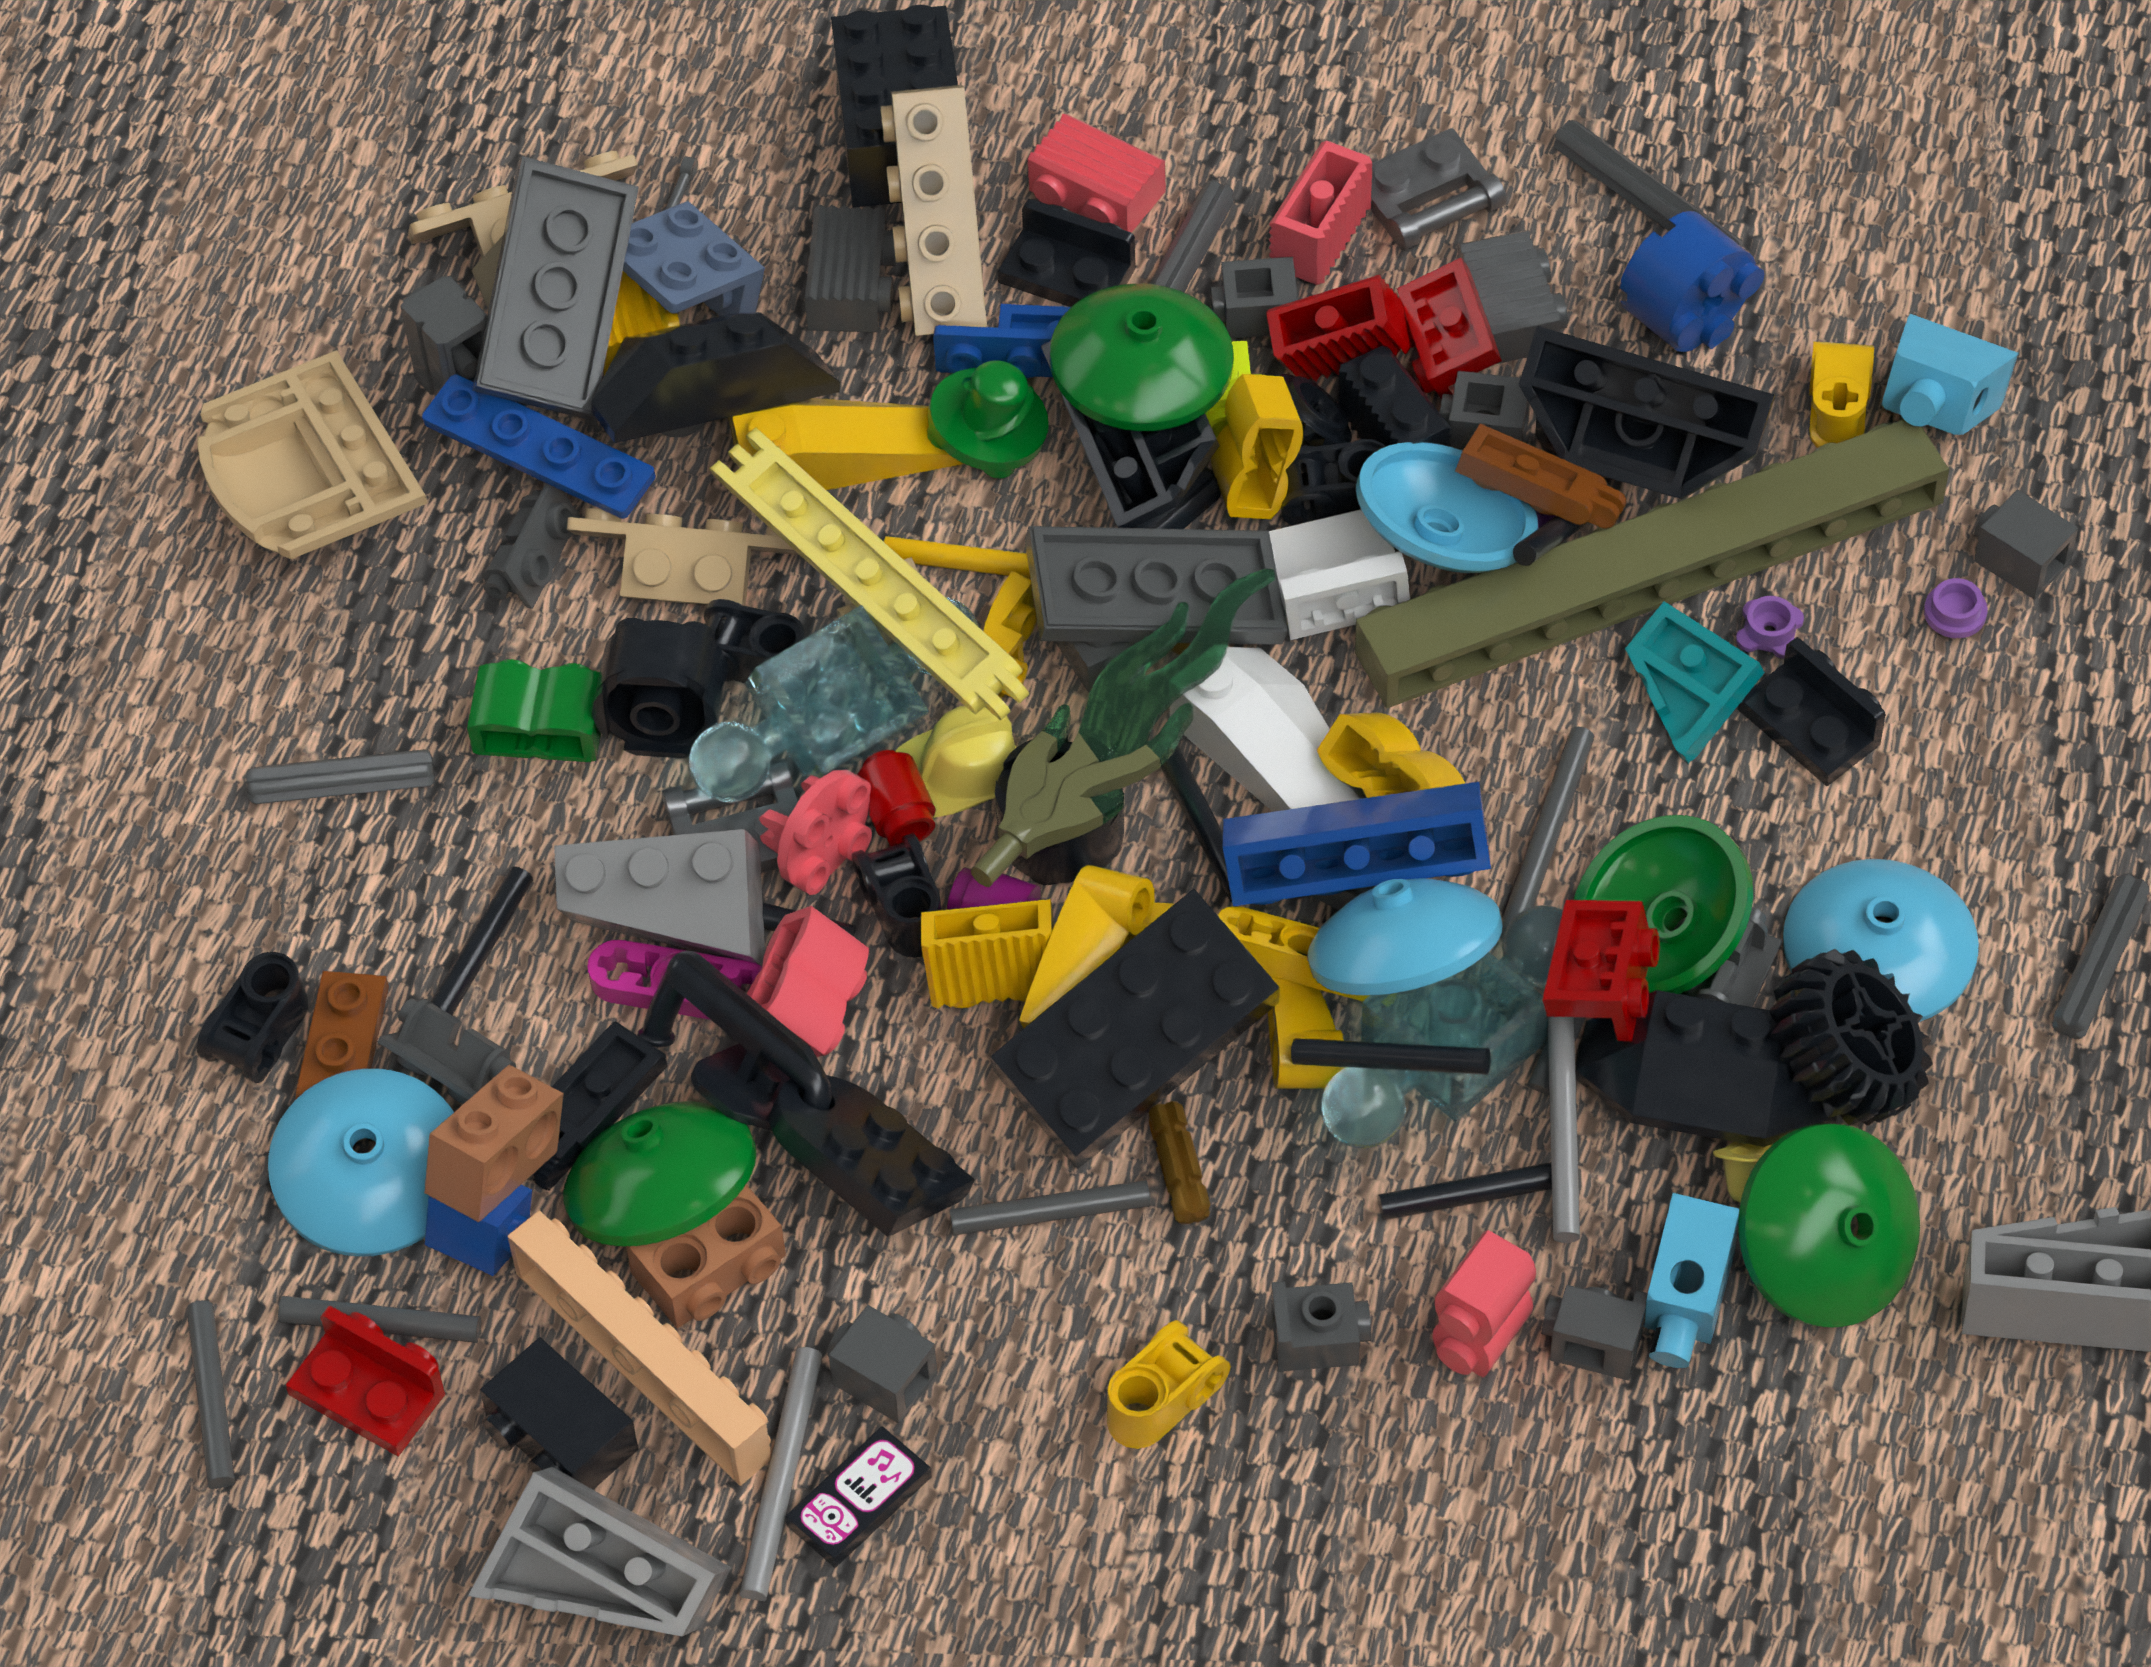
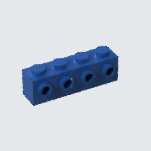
M1479 782L1223 819V852L1233 906L1247 904L1266 905L1282 899L1309 895H1334L1350 889L1377 886L1382 882L1392 879L1433 878L1440 876L1459 877L1475 871L1491 869L1489 841Z

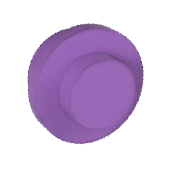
M1960 578L1947 579L1941 582L1928 594L1924 606V616L1928 625L1937 633L1950 638H1965L1977 633L1985 624L1988 611L1986 600L1980 589L1974 583Z

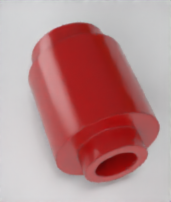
M882 750L869 756L864 761L857 775L867 780L871 785L868 814L877 834L886 838L890 846L902 843L903 836L914 833L919 842H921L935 829L933 817L936 808L914 758L908 753L896 752L894 750Z

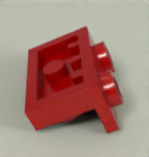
M1462 258L1456 259L1396 288L1404 308L1411 348L1416 346L1420 356L1412 361L1413 369L1427 394L1435 390L1441 399L1443 394L1454 395V384L1456 383L1458 371L1478 373L1502 361L1471 271Z
M1565 900L1542 999L1547 1017L1612 1018L1617 1040L1632 1041L1637 1018H1645L1648 1011L1649 988L1646 980L1648 967L1655 968L1657 966L1660 952L1658 930L1656 928H1649L1642 901Z
M328 1306L320 1316L325 1334L286 1383L288 1395L399 1457L445 1396L439 1364L421 1346L411 1342H407L402 1346L384 1336L380 1327L367 1316L358 1312H351L348 1316L338 1309Z

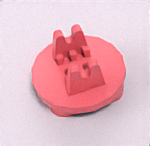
M833 770L821 778L810 775L801 783L805 793L801 796L789 817L771 809L759 817L761 824L768 828L760 836L763 844L778 854L777 864L781 877L809 895L819 893L827 883L829 876L847 858L852 861L853 852L859 850L865 852L872 839V830L865 825L868 817L871 785L867 780L849 770Z

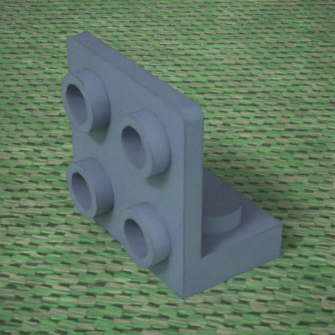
M689 201L632 223L623 271L670 313H678L704 302L719 316L756 312L765 270L764 266Z

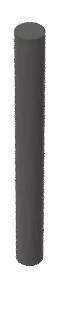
M1577 726L1570 730L1503 915V928L1500 938L1518 943L1523 939L1594 741V734L1587 728Z

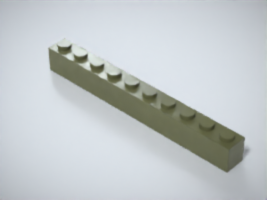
M1904 419L1895 423H1882L1873 427L1865 434L1838 444H1824L1812 453L1786 463H1772L1753 475L1728 484L1718 483L1712 485L1701 494L1673 504L1663 503L1657 505L1646 514L1615 524L1611 528L1604 529L1599 527L1591 534L1557 545L1529 566H1523L1516 562L1504 568L1482 572L1479 575L1449 586H1435L1421 596L1394 606L1385 605L1375 608L1366 616L1356 619L1355 654L1387 709L1658 609L1663 601L1672 604L1943 504L1949 468L1922 426H1913Z

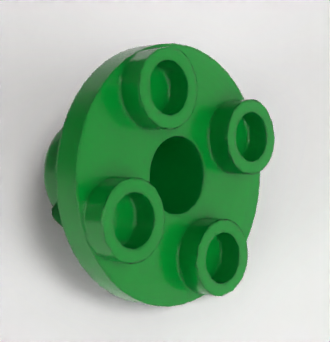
M999 360L985 362L977 368L960 370L944 378L932 394L927 413L929 425L927 436L931 444L946 451L956 460L968 466L981 469L987 475L994 478L1008 477L1013 474L1015 468H1019L1032 461L1041 451L1049 428L1046 408L1034 391V388L1028 386V381L1023 372L1013 364Z

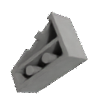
M745 829L554 846L557 910L573 922L670 944L698 953L750 961L762 966L765 954L760 844Z
M2117 1207L2096 1210L2094 1219L2057 1224L2055 1217L1972 1230L1963 1278L1962 1334L2151 1352V1209L2119 1214Z
M551 1467L533 1472L468 1596L487 1600L497 1599L532 1606L534 1609L550 1612L560 1611L596 1618L598 1621L684 1636L700 1627L732 1567Z

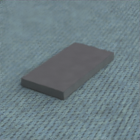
M524 156L521 157L517 164L472 391L587 420L594 416L591 412V401L601 384L638 195V186Z
M1028 527L1024 540L1040 641L1281 645L1284 642L1288 631L1269 531Z

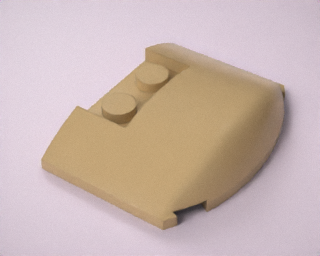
M337 350L203 404L200 414L202 421L207 422L208 425L204 436H197V444L202 470L215 501L230 521L246 536L262 547L279 553L281 556L294 559L428 504L425 493Z

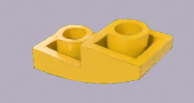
M1011 571L991 606L983 632L1020 665L1023 672L1017 679L1023 684L1028 671V665L1024 662L1023 642L1032 634L1037 623L1031 579ZM1005 690L998 694L1001 699L1004 695L1011 697Z

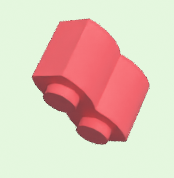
M813 906L785 915L775 929L764 954L762 969L750 986L747 995L809 1045L816 1057L825 1056L836 1048L844 1035L845 1025L842 1022L847 1002L852 1000L861 991L866 982L867 971L864 969L868 960L869 948Z
M1487 1230L1481 1234L1435 1297V1309L1439 1322L1433 1330V1342L1439 1359L1448 1368L1463 1375H1468L1472 1371L1482 1378L1485 1377L1532 1314L1533 1300L1528 1289L1535 1281L1536 1268L1528 1252Z

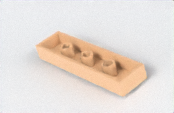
M538 1210L508 1235L516 1274L738 1485L744 1484L771 1460V1439L766 1425L768 1419L763 1411L753 1403L748 1406L739 1397L737 1388L728 1378L722 1376L719 1379L710 1370V1364L699 1351L695 1349L692 1352L689 1351L682 1344V1339L678 1332L670 1324L665 1323L662 1325L653 1317L652 1309L645 1300L639 1296L634 1299L625 1291L626 1287L619 1276L612 1270L605 1272L597 1264L598 1261L595 1255L584 1244L577 1246L570 1239L568 1230L558 1219L553 1218L550 1220Z

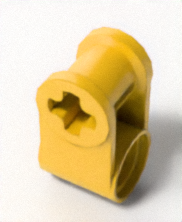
M1813 341L1809 396H1812L1809 433L1810 439L1816 448L1827 443L1838 444L1864 434L1866 406L1871 395L1874 360L1873 345Z
M1175 1320L1168 1323L1151 1339L1142 1351L1125 1366L1117 1370L1110 1379L1107 1391V1426L1109 1433L1116 1442L1125 1447L1135 1449L1150 1447L1165 1436L1191 1410L1198 1409L1222 1387L1230 1372V1362L1223 1356L1217 1355L1212 1357L1188 1337V1327L1181 1321ZM1140 1403L1150 1408L1138 1412L1129 1410L1126 1406Z

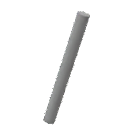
M1547 1017L1553 1239L1561 1243H1571L1580 1239L1574 1017Z
M800 1347L795 1353L739 1595L742 1598L766 1601L822 1360L821 1352L814 1348Z

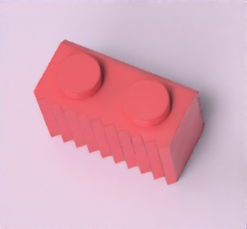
M1062 114L1060 121H1056L1054 128L1049 130L1047 137L1043 136L1041 144H1037L1035 151L1030 152L1028 157L1029 191L1033 192L1040 202L1048 205L1062 206L1076 214L1101 223L1115 224L1131 233L1166 192L1165 160L1068 114Z
M1329 141L1321 142L1269 223L1271 227L1269 233L1272 235L1269 239L1271 242L1269 256L1271 258L1293 257L1295 277L1315 285L1325 283V276L1330 275V267L1335 266V259L1340 258V251L1345 250V243L1350 242L1351 234L1356 233V226L1361 225V218L1366 217V210L1371 209L1372 161L1370 156Z

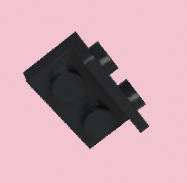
M1027 199L1022 208L1023 229L998 270V283L1072 307L1092 293L1128 283L1136 269L1135 236L1115 224L1101 223L1069 212L1058 205H1048L1033 199Z
M1795 637L1786 644L1784 664L1756 684L1737 708L1825 786H1829L1881 745L1886 716L1879 701L1870 691L1856 687L1836 669L1832 660L1820 650H1813L1798 637Z

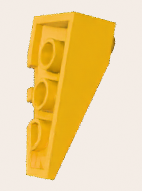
M811 398L728 417L734 446L739 444L751 456L758 452L746 438V435L756 427L825 490L964 464L950 456L946 451L931 444L927 436L929 426L927 413L929 406Z

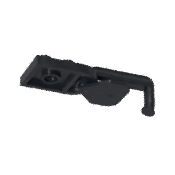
M682 951L673 956L651 1000L644 1026L638 1030L637 1036L654 1047H667L675 1043L676 1035L673 1033L672 1028L681 1005L686 998L739 1044L698 1061L691 1073V1082L694 1088L725 1116L740 1123L771 1130L780 1145L792 1157L887 1237L959 1203L968 1195L975 1179L957 1165L954 1158L947 1151L933 1145L909 1125L906 1118L899 1111L888 1107L876 1096L854 1083L826 1075L809 1045L701 955L694 951Z

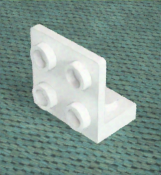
M1362 510L1269 531L1290 640L1356 625V619L1366 616L1375 608L1385 605L1394 606L1410 600L1408 574L1402 552H1395L1394 547L1385 541L1371 526Z

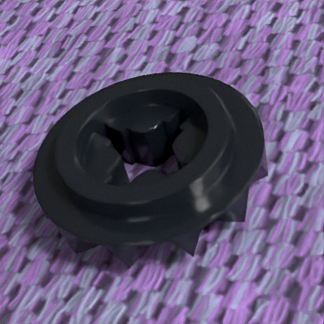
M1290 374L1279 375L1285 379L1301 420L1303 439L1314 447L1351 442L1352 434L1348 426L1347 416L1330 394L1305 377Z

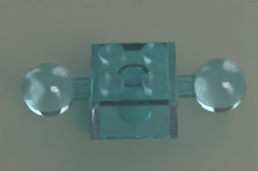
M946 597L979 627L977 619L967 606L955 599ZM860 605L755 667L745 685L766 719L753 727L730 721L717 723L705 729L697 737L691 748L689 756L691 776L697 787L708 797L720 802L735 803L750 798L762 788L769 775L770 760L786 750L805 780L810 775L821 778L833 770H846L915 729L929 710L910 682L909 677L919 671L930 676L932 675L896 642L888 646L864 607Z
M1540 905L1525 909L1516 915L1505 930L1502 941L1503 957L1500 960L1488 952L1470 967L1439 982L1404 992L1370 995L1362 1002L1361 1042L1489 1048L1491 1053L1490 1071L1488 1075L1346 1067L1329 1080L1322 1094L1321 1114L1328 1131L1338 1141L1353 1148L1368 1149L1386 1143L1397 1133L1403 1123L1406 1110L1404 1096L1413 1088L1419 1091L1453 1121L1457 1122L1546 1043L1548 1017L1542 1000L1543 995L1533 987L1545 988L1563 910L1554 906Z

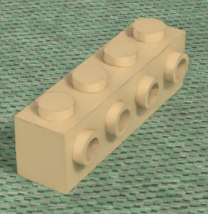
M957 85L891 92L892 105L880 107L884 143L896 141L898 166L886 167L890 203L902 202L904 226L892 227L896 263L907 262L910 286L898 287L902 323L913 322L915 336L934 334V328L938 325L987 327L964 86Z

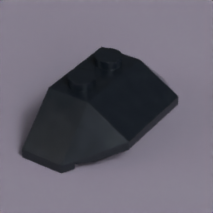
M761 312L733 313L624 337L591 401V412L613 442L619 443L840 392V381L816 351Z
M1540 326L1536 327L1519 382V387L1531 405L1559 458L1603 477L1681 500L1757 456L1775 399V395Z
M1051 341L1041 346L1049 367ZM1061 393L1118 528H1133L1176 507L1220 446L1206 413L1195 420L1174 428L1155 431L1125 430L1100 423L1076 409Z
M1656 990L1649 993L1646 1017L1637 1018L1631 1042L1617 1040L1612 1018H1592L1586 1021L1575 1070L1576 1080L1585 1087L1590 1086L1602 1101L1630 1123L1765 1147L1774 1144L1794 1130L1815 1124H1836L1837 1116L1828 1117L1821 1101L1808 1102L1807 1089L1801 1082H1792L1794 1072L1788 1062L1778 1059L1784 1050L1782 1044L1771 1035V1032L1778 1024L1771 1017L1769 1010Z

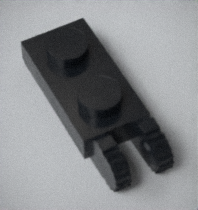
M612 1022L552 1086L564 1093L557 1153L533 1174L535 1183L543 1189L550 1191L571 1169L584 1148L601 1132L613 1125L668 1067L666 1054L618 1022Z

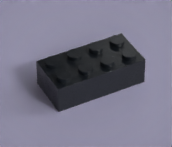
M913 5L904 10L874 13L860 10L844 16L831 17L852 208L902 203H890L886 167L898 166L896 141L884 143L880 106L892 105L891 92L958 85L946 5L934 7Z
M1192 889L990 1056L992 1068L1062 1153L1078 1169L1145 1115L1152 1106L1163 1100L1279 1003L1280 987L1199 893Z

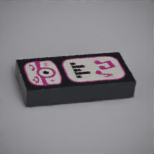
M881 1426L785 1516L786 1525L836 1568L932 1478L931 1467Z

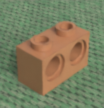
M509 1064L430 1133L424 1193L469 1218L480 1222L557 1153L564 1093Z
M747 1184L726 1208L702 1225L661 1242L640 1246H626L631 1274L677 1329L693 1318L696 1321H702L714 1315L725 1303L727 1295L746 1282L751 1284L763 1282L778 1269L781 1259L786 1256L782 1225ZM736 1233L750 1235L748 1238L738 1242L725 1240L728 1236ZM682 1269L696 1271L686 1278L671 1277L674 1272Z

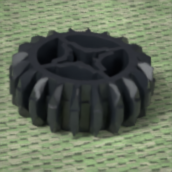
M1836 949L1827 953L1823 952L1812 959H1806L1792 968V973L1784 977L1782 984L1774 990L1777 1003L1769 1012L1778 1025L1771 1032V1035L1782 1044L1784 1050L1778 1059L1789 1063L1794 1072L1792 1082H1801L1805 1086L1809 1103L1821 1101L1828 1117L1841 1115L1842 1119L1849 1126L1858 1122H1863L1867 1126L1875 1122L1881 1123L1909 1108L1911 1102L1919 1098L1920 1091L1929 1084L1925 1071L1933 1065L1931 1057L1924 1051L1931 1040L1929 1036L1920 1031L1918 1025L1923 1016L1913 1012L1908 1003L1910 993L1902 994L1897 989L1894 974L1882 975L1874 958L1862 961L1860 955L1854 950L1843 954Z

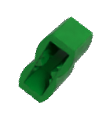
M514 659L480 665L467 725L472 752L478 755L537 757L547 760L576 762L596 761L601 733L594 723L592 708L600 672L577 663H567L562 666L540 670Z

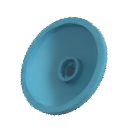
M1406 442L1381 448L1364 462L1356 483V495L1367 520L1375 531L1391 546L1429 566L1460 573H1482L1510 566L1517 562L1513 556L1514 546L1538 528L1536 511L1528 503L1501 491L1482 488L1471 478L1455 472L1462 450L1440 444L1424 442L1413 444Z
M1856 860L1837 865L1820 873L1810 880L1794 898L1786 915L1783 929V950L1791 973L1792 968L1808 958L1812 959L1820 953H1827L1836 949L1843 954L1854 950L1860 955L1862 961L1874 958L1882 975L1894 974L1897 989L1902 994L1910 993L1908 1003L1913 1012L1923 1016L1920 1021L1942 1012L1961 996L1972 979L1978 958L1979 942L1975 922L1959 895L1949 885L1928 871L1894 860ZM1875 917H1887L1894 921L1890 923H1883L1878 921Z
M1426 878L1392 879L1382 882L1373 889L1355 897L1331 916L1321 926L1312 940L1307 954L1308 962L1314 979L1327 989L1339 993L1384 995L1404 992L1444 980L1479 961L1499 940L1503 924L1499 908L1494 900L1470 886Z
M351 1070L328 1077L313 1085L301 1094L286 1110L275 1129L268 1155L269 1181L274 1199L283 1217L300 1236L311 1244L333 1253L348 1256L383 1255L404 1249L422 1240L426 1234L429 1196L424 1193L429 1135L452 1115L454 1111L441 1095L424 1082L392 1070ZM368 1138L376 1142L375 1147L368 1153L361 1154L352 1149L353 1145L360 1139Z

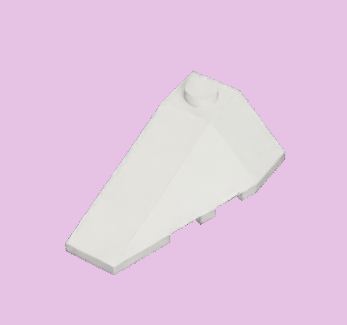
M1214 647L1169 682L1170 724L1272 812L1366 798L1362 788L1343 783L1325 767L1318 755L1317 749L1330 730L1304 684L1261 648Z

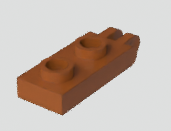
M1483 424L1478 426L1465 446L1455 472L1471 478L1482 488L1501 491L1528 503L1534 510L1542 514L1556 515L1578 525L1589 522L1604 529L1611 528L1615 525L1627 502L1625 495L1619 490L1607 486L1606 480L1601 475Z
M333 971L322 972L297 1084L296 1099L313 1085L328 1077L351 1070L372 1068L389 989L386 976Z

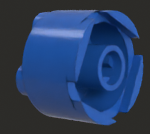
M1686 211L1669 219L1675 227L1663 237L1653 231L1642 242L1627 264L1620 283V289L1627 294V301H1620L1622 307L1672 348L1680 352L1692 351L1702 343L1713 349L1727 339L1734 329V321L1732 319L1740 310L1745 300L1759 289L1765 275L1764 270L1756 265L1754 257L1701 214L1695 211Z

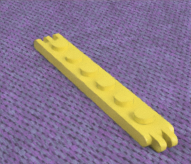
M755 427L746 435L751 446L758 451L753 456L739 444H736L728 451L729 456L740 467L734 473L720 460L709 468L722 485L972 713L976 715L981 709L986 707L995 717L1002 720L1011 712L1005 702L998 696L1002 690H1005L1018 703H1021L1030 695L1024 685L1017 679L1023 672L1022 668L1004 649L759 429Z

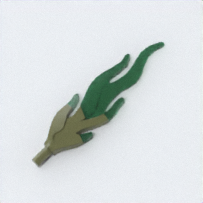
M1266 568L1235 580L1221 591L1214 600L1198 634L1189 647L1163 668L1145 676L1146 671L1162 659L1184 637L1189 619V605L1187 602L1178 603L1167 623L1111 660L1097 677L1090 691L1079 732L1071 747L1060 759L1050 763L1065 742L1071 722L1070 707L1065 704L1058 707L1051 721L1022 749L1013 763L1008 779L1006 810L1003 820L998 826V840L971 868V874L979 884L990 887L1018 856L1028 859L1039 850L1084 835L1105 824L1124 808L1125 794L1120 789L1142 780L1165 763L1174 753L1183 734L1191 725L1194 707L1190 703L1180 706L1170 716L1161 731L1152 740L1148 741L1155 723L1173 702L1184 693L1203 683L1220 668L1227 653L1230 633L1237 610L1249 596L1275 580L1273 569Z

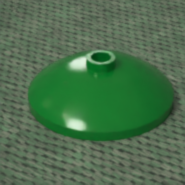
M1154 284L1118 285L1086 296L1074 304L1060 319L1054 330L1050 346L1051 372L1063 396L1080 412L1100 423L1134 431H1155L1174 428L1205 414L1225 393L1231 380L1234 361L1233 345L1228 330L1220 318L1208 306L1182 291Z
M1665 815L1640 822L1612 839L1596 855L1586 869L1576 890L1574 900L1642 901L1648 926L1658 930L1660 941L1658 964L1655 968L1648 967L1646 974L1649 993L1658 990L1680 994L1702 983L1715 973L1738 946L1752 911L1753 880L1749 864L1742 850L1718 826L1704 819L1689 815ZM1686 918L1684 923L1678 929L1674 930L1678 922Z
M682 1101L643 1109L605 1129L580 1153L564 1184L563 1203L565 1210L579 1233L601 1244L622 1247L640 1246L674 1238L707 1222L726 1208L739 1195L749 1181L755 1167L757 1153L754 1139L747 1124L728 1118L712 1104Z
M1815 1124L1802 1127L1783 1136L1767 1149L1757 1161L1745 1184L1738 1219L1741 1253L1748 1273L1757 1289L1782 1314L1811 1326L1831 1328L1850 1326L1876 1315L1896 1297L1904 1286L1914 1265L1919 1245L1920 1214L1918 1201L1904 1166L1897 1156L1878 1138L1868 1132L1848 1125ZM1854 1216H1856L1858 1221V1230L1855 1237L1850 1228L1851 1220Z

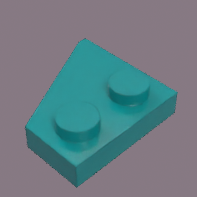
M1665 601L1662 602L1625 648L1680 758L1688 764L1700 754L1765 673L1757 660Z

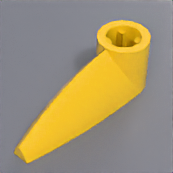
M1086 865L1080 870L1057 918L1019 1019L1023 1028L1114 955L1128 934L1138 935L1146 928L1152 915L1155 901L1153 883L1148 878L1093 865Z
M1270 976L1280 987L1279 1003L1267 1012L1272 1076L1275 1089H1341L1344 1082L1345 1067L1294 1065L1291 1059V1047L1295 1038L1344 1041L1342 1031L1335 1028L1331 1013L1321 991Z

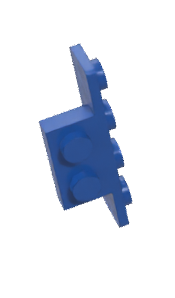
M1001 304L998 328L938 325L934 328L933 337L936 371L940 373H955L964 369L977 368L988 361L999 360L1013 364L1023 372L1026 378L1053 377L1041 346L1051 341L1058 322L1071 307Z
M456 374L450 376L422 414L425 426L621 519L629 516L656 478L653 466L515 401L472 391L474 382Z

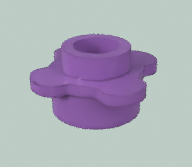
M1764 596L1748 601L1742 611L1746 619L1743 629L1737 632L1736 643L1746 652H1753L1759 649L1773 652L1776 657L1784 659L1786 644L1794 639L1796 629L1803 625L1804 615L1800 609L1781 597ZM1766 626H1773L1776 630L1767 631L1764 628Z

